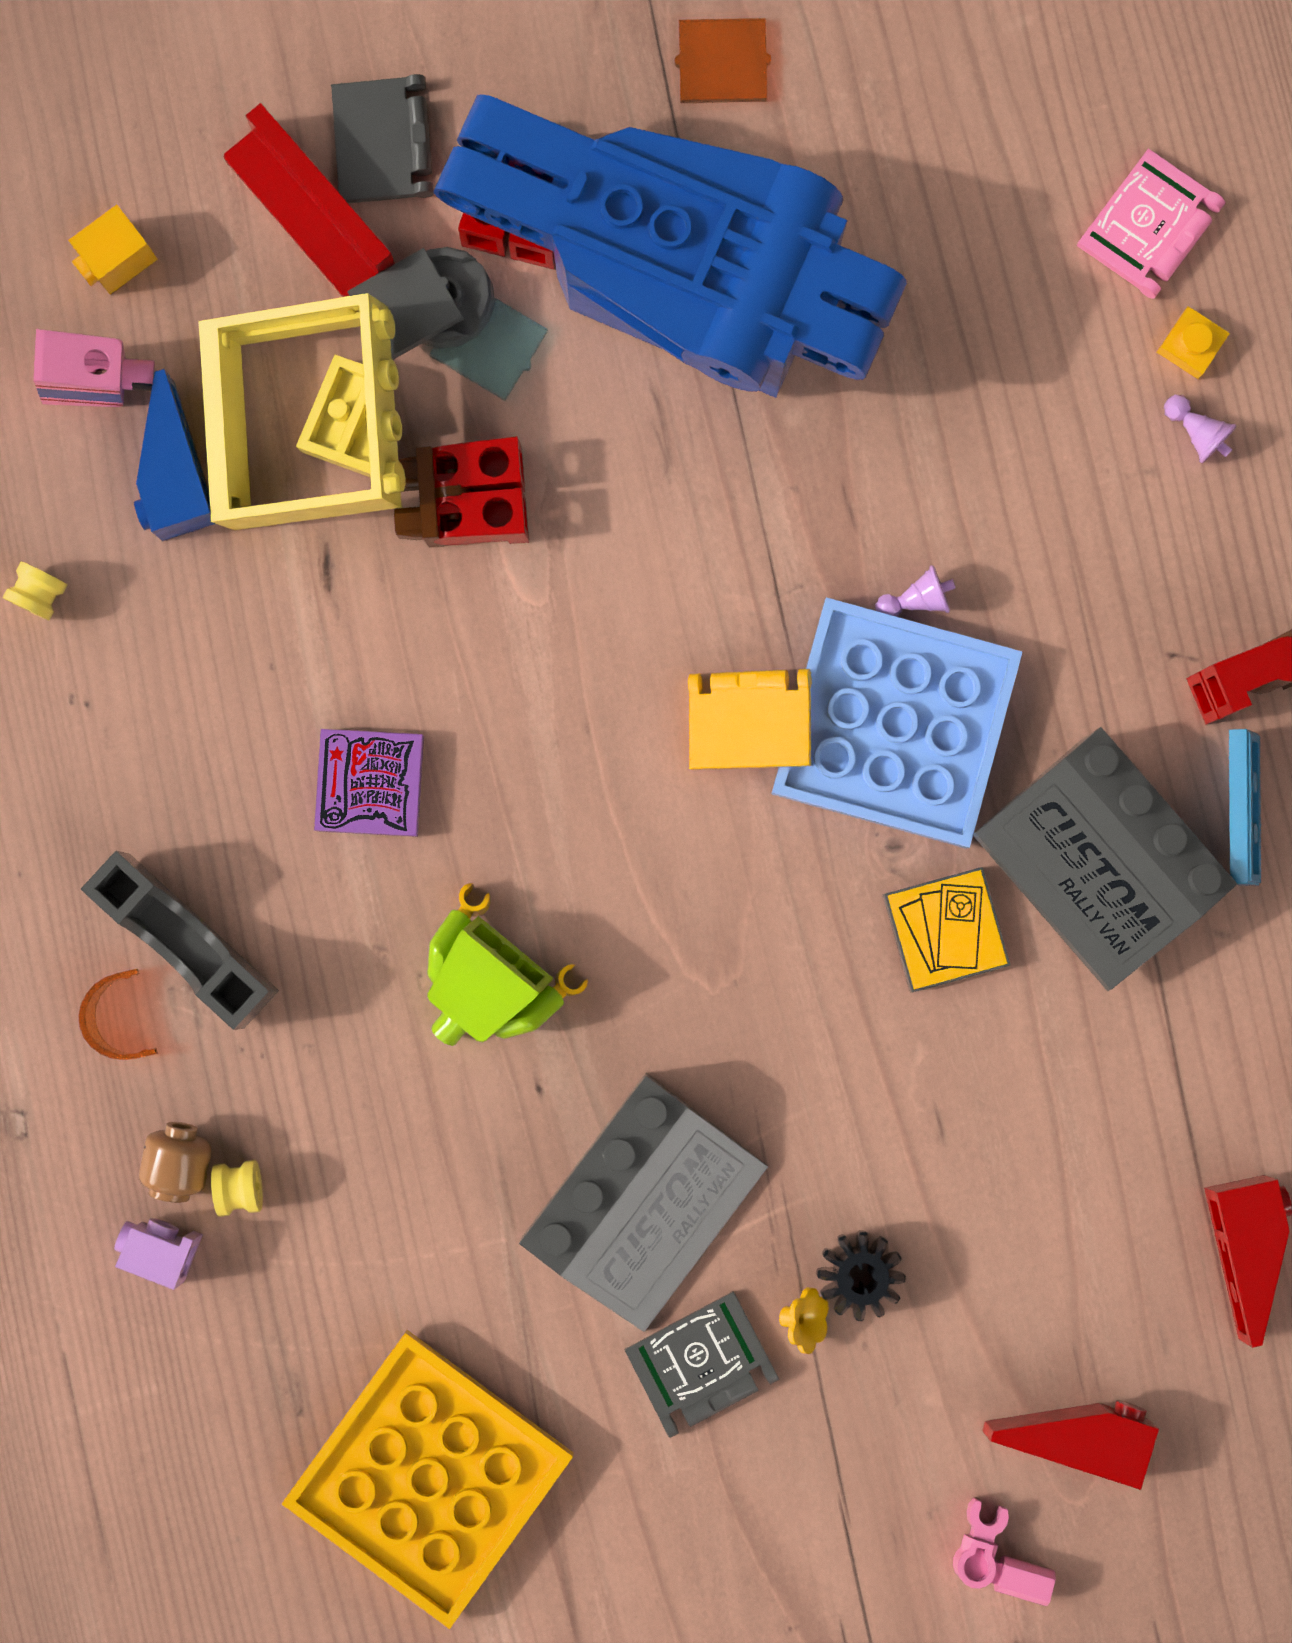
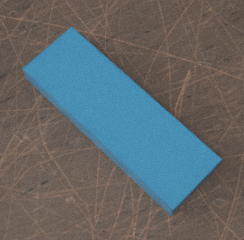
M1248 729L1229 730L1230 876L1239 886H1259V883H1261L1260 736Z

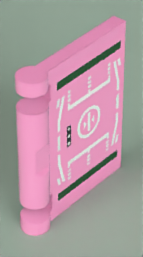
M1148 149L1079 240L1077 246L1137 287L1145 296L1154 299L1161 291V287L1154 280L1145 277L1149 270L1159 279L1168 281L1212 222V218L1208 213L1196 207L1202 202L1209 210L1218 213L1225 205V200L1216 192H1211Z

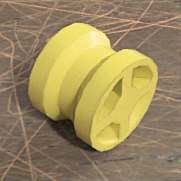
M21 561L16 570L18 579L14 587L8 588L2 598L50 621L54 613L52 603L57 595L64 593L68 584Z
M256 1160L245 1161L241 1167L229 1168L226 1164H216L212 1167L211 1190L217 1216H229L236 1209H245L249 1213L262 1210V1180Z

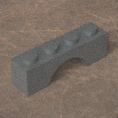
M115 851L80 889L117 924L135 934L160 954L188 982L194 994L233 1030L245 1029L279 991L131 854Z

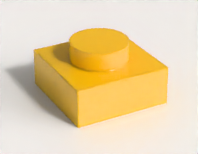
M1187 306L1156 353L1196 379H1199L1230 333Z

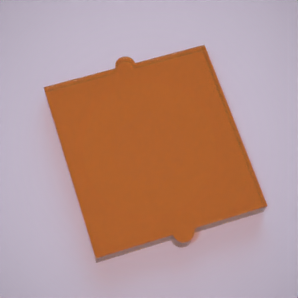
M766 18L679 20V55L675 57V66L680 68V103L767 102V67L771 64V55L766 53Z

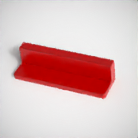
M259 103L245 116L252 131L224 153L223 157L226 163L342 297L349 296L347 291L394 265L395 262L391 252L267 109Z

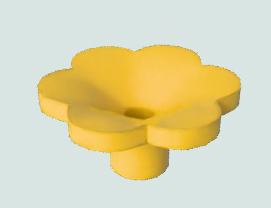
M806 1287L802 1291L800 1298L795 1299L791 1306H784L779 1315L781 1326L789 1328L788 1339L790 1343L797 1345L799 1351L804 1354L813 1353L816 1343L822 1342L827 1334L826 1317L829 1310L828 1301L819 1296L818 1290L812 1287Z

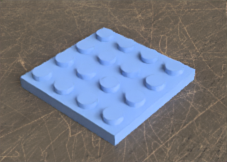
M826 597L806 669H810L812 677L811 766L778 767L771 794L962 848H970L1022 651Z

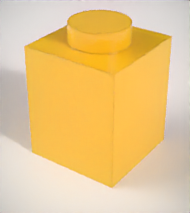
M117 204L68 240L79 254L77 258L71 261L90 286L99 281L110 295L158 260L147 242Z

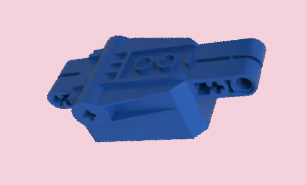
M483 94L476 96L457 138L460 146L453 147L433 192L442 202L458 211L553 251L557 278L570 310L661 348L683 363L698 369L722 384L748 392L761 391L774 398H777L795 356L847 378L856 380L866 378L884 337V332L881 328L889 326L907 285V280L895 269L841 246L848 220L837 216L843 203V196L832 183L809 170L797 166L781 164L772 159L633 127H627L593 140L498 98Z

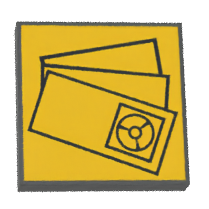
M983 867L882 894L910 993L1010 966Z

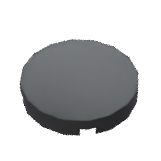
M450 247L429 249L426 252L440 277L448 279L450 283L448 291L464 320L422 344L439 349L458 347L477 337L490 321L495 305L493 284L483 266L468 252Z

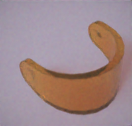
M138 969L104 977L90 988L80 1005L79 1027L84 1039L99 1054L111 1059L129 1060L158 1054L157 1048L144 1049L138 1053L119 1051L111 1047L103 1039L96 1025L95 1014L100 996L114 982L139 975Z

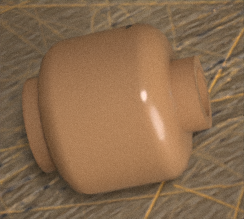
M169 1122L166 1124V1130L155 1131L146 1137L139 1180L149 1189L148 1194L151 1197L161 1201L181 1203L189 1201L190 1195L197 1194L204 1189L211 1157V1145L203 1137L197 1135L198 1128L196 1126L182 1122Z

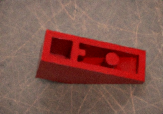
M1266 1175L1204 1188L1238 1339L1252 1348L1263 1346L1290 1232L1287 1217L1292 1215V1204L1286 1187L1284 1185L1279 1186L1278 1179Z
M1116 1400L1114 1408L1095 1403L985 1421L982 1431L990 1442L1141 1490L1159 1428L1149 1419L1145 1418L1147 1413L1145 1409Z

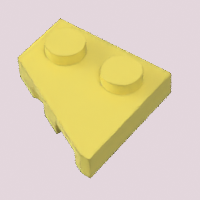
M334 355L296 447L302 453L370 477L363 364Z

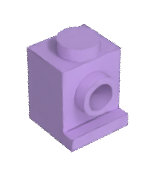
M153 1218L149 1219L148 1224L144 1222L134 1224L126 1221L114 1247V1250L121 1252L115 1267L174 1290L184 1283L203 1234L192 1231L182 1238L177 1236L178 1227Z

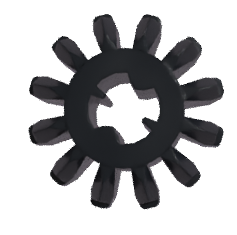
M864 1230L858 1231L855 1247L851 1246L850 1241L844 1234L839 1235L837 1240L844 1251L838 1255L832 1249L825 1248L822 1251V1255L834 1266L820 1267L816 1270V1275L819 1279L833 1281L820 1290L823 1299L828 1300L839 1296L834 1306V1311L838 1315H843L853 1303V1314L856 1321L864 1320L866 1305H871L877 1317L884 1316L885 1311L879 1300L883 1296L895 1304L900 1300V1296L888 1287L889 1284H902L906 1281V1276L903 1272L889 1270L900 1263L902 1260L900 1254L895 1251L883 1255L888 1241L882 1236H879L871 1247L868 1248V1233ZM862 1263L869 1264L867 1271L873 1277L866 1286L860 1281L859 1287H853L854 1280L849 1274L850 1270L855 1265L862 1270Z

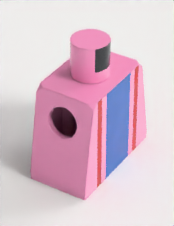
M36 329L33 381L42 404L121 407L124 404V389L152 390L155 361L126 359L122 340ZM98 370H107L100 375L93 374Z

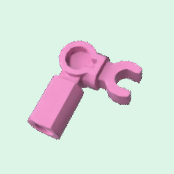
M972 1498L966 1511L967 1520L971 1525L969 1535L964 1534L961 1547L953 1557V1568L957 1576L965 1585L971 1588L980 1589L992 1583L996 1592L1048 1606L1056 1580L1055 1571L1008 1556H1002L999 1561L995 1560L998 1544L994 1543V1539L1007 1526L1009 1519L1008 1509L999 1505L995 1519L992 1522L983 1523L979 1518L982 1502L979 1499Z

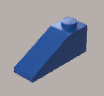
M165 369L154 372L136 481L141 499L134 501L135 511L144 530L151 529V532L161 541L215 524L211 522L209 488L176 384Z

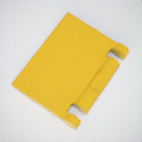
M810 669L798 670L797 681L799 690H788L789 674L787 670L711 673V694H702L703 680L700 673L689 674V769L811 766L812 677Z

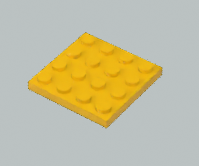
M407 1330L291 1489L282 1505L450 1629L571 1461L574 1452Z

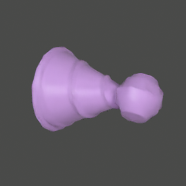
M1175 394L1167 399L1164 404L1165 416L1169 417L1171 421H1183V426L1186 428L1191 438V443L1199 455L1200 463H1204L1216 450L1224 457L1232 451L1224 441L1235 430L1236 424H1228L1224 421L1209 418L1206 415L1190 412V401L1184 395Z
M931 565L929 570L925 571L924 575L911 584L901 596L882 595L875 604V609L878 612L899 617L902 609H909L911 611L928 610L930 612L945 611L949 613L950 608L945 592L956 587L953 579L941 583L935 567Z

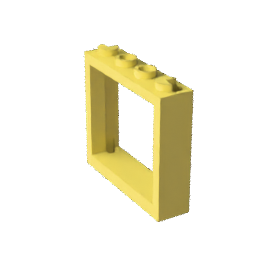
M369 293L199 321L211 522L232 530H241L402 508L401 492L405 489L406 478L403 466L398 460L397 441L402 437V423L398 412L395 410L394 390L398 388L399 375L396 364L391 356L390 339L395 337V321L387 305ZM361 326L371 489L251 506L241 345Z

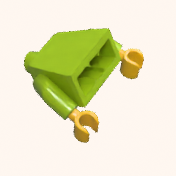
M473 883L465 884L459 892L461 906L458 910L450 911L429 943L427 975L433 984L427 997L433 1005L442 1011L431 1029L441 1042L450 1046L456 1045L466 1032L476 1041L483 1043L493 1034L507 1039L535 1031L564 1005L563 998L566 995H577L583 992L588 984V979H585L579 984L577 989L573 990L566 987L563 978L565 973L575 966L571 964L558 971L555 978V986H547L553 977L480 917L489 909V893L485 895L483 902L478 906H470L465 902L466 897L474 888Z

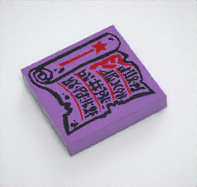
M321 729L314 830L319 832L418 837L424 736L422 734Z

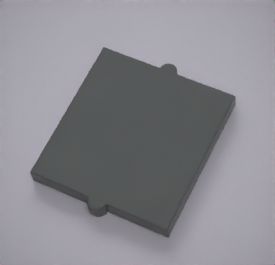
M424 248L347 291L349 296L369 293L388 306L395 321V337L390 339L392 360L464 320L448 291L450 287L448 279L440 277Z

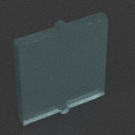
M494 297L495 305L490 321L477 337L458 347L444 349L434 347L430 352V357L505 401L523 371L531 369L530 360L546 336L548 329Z

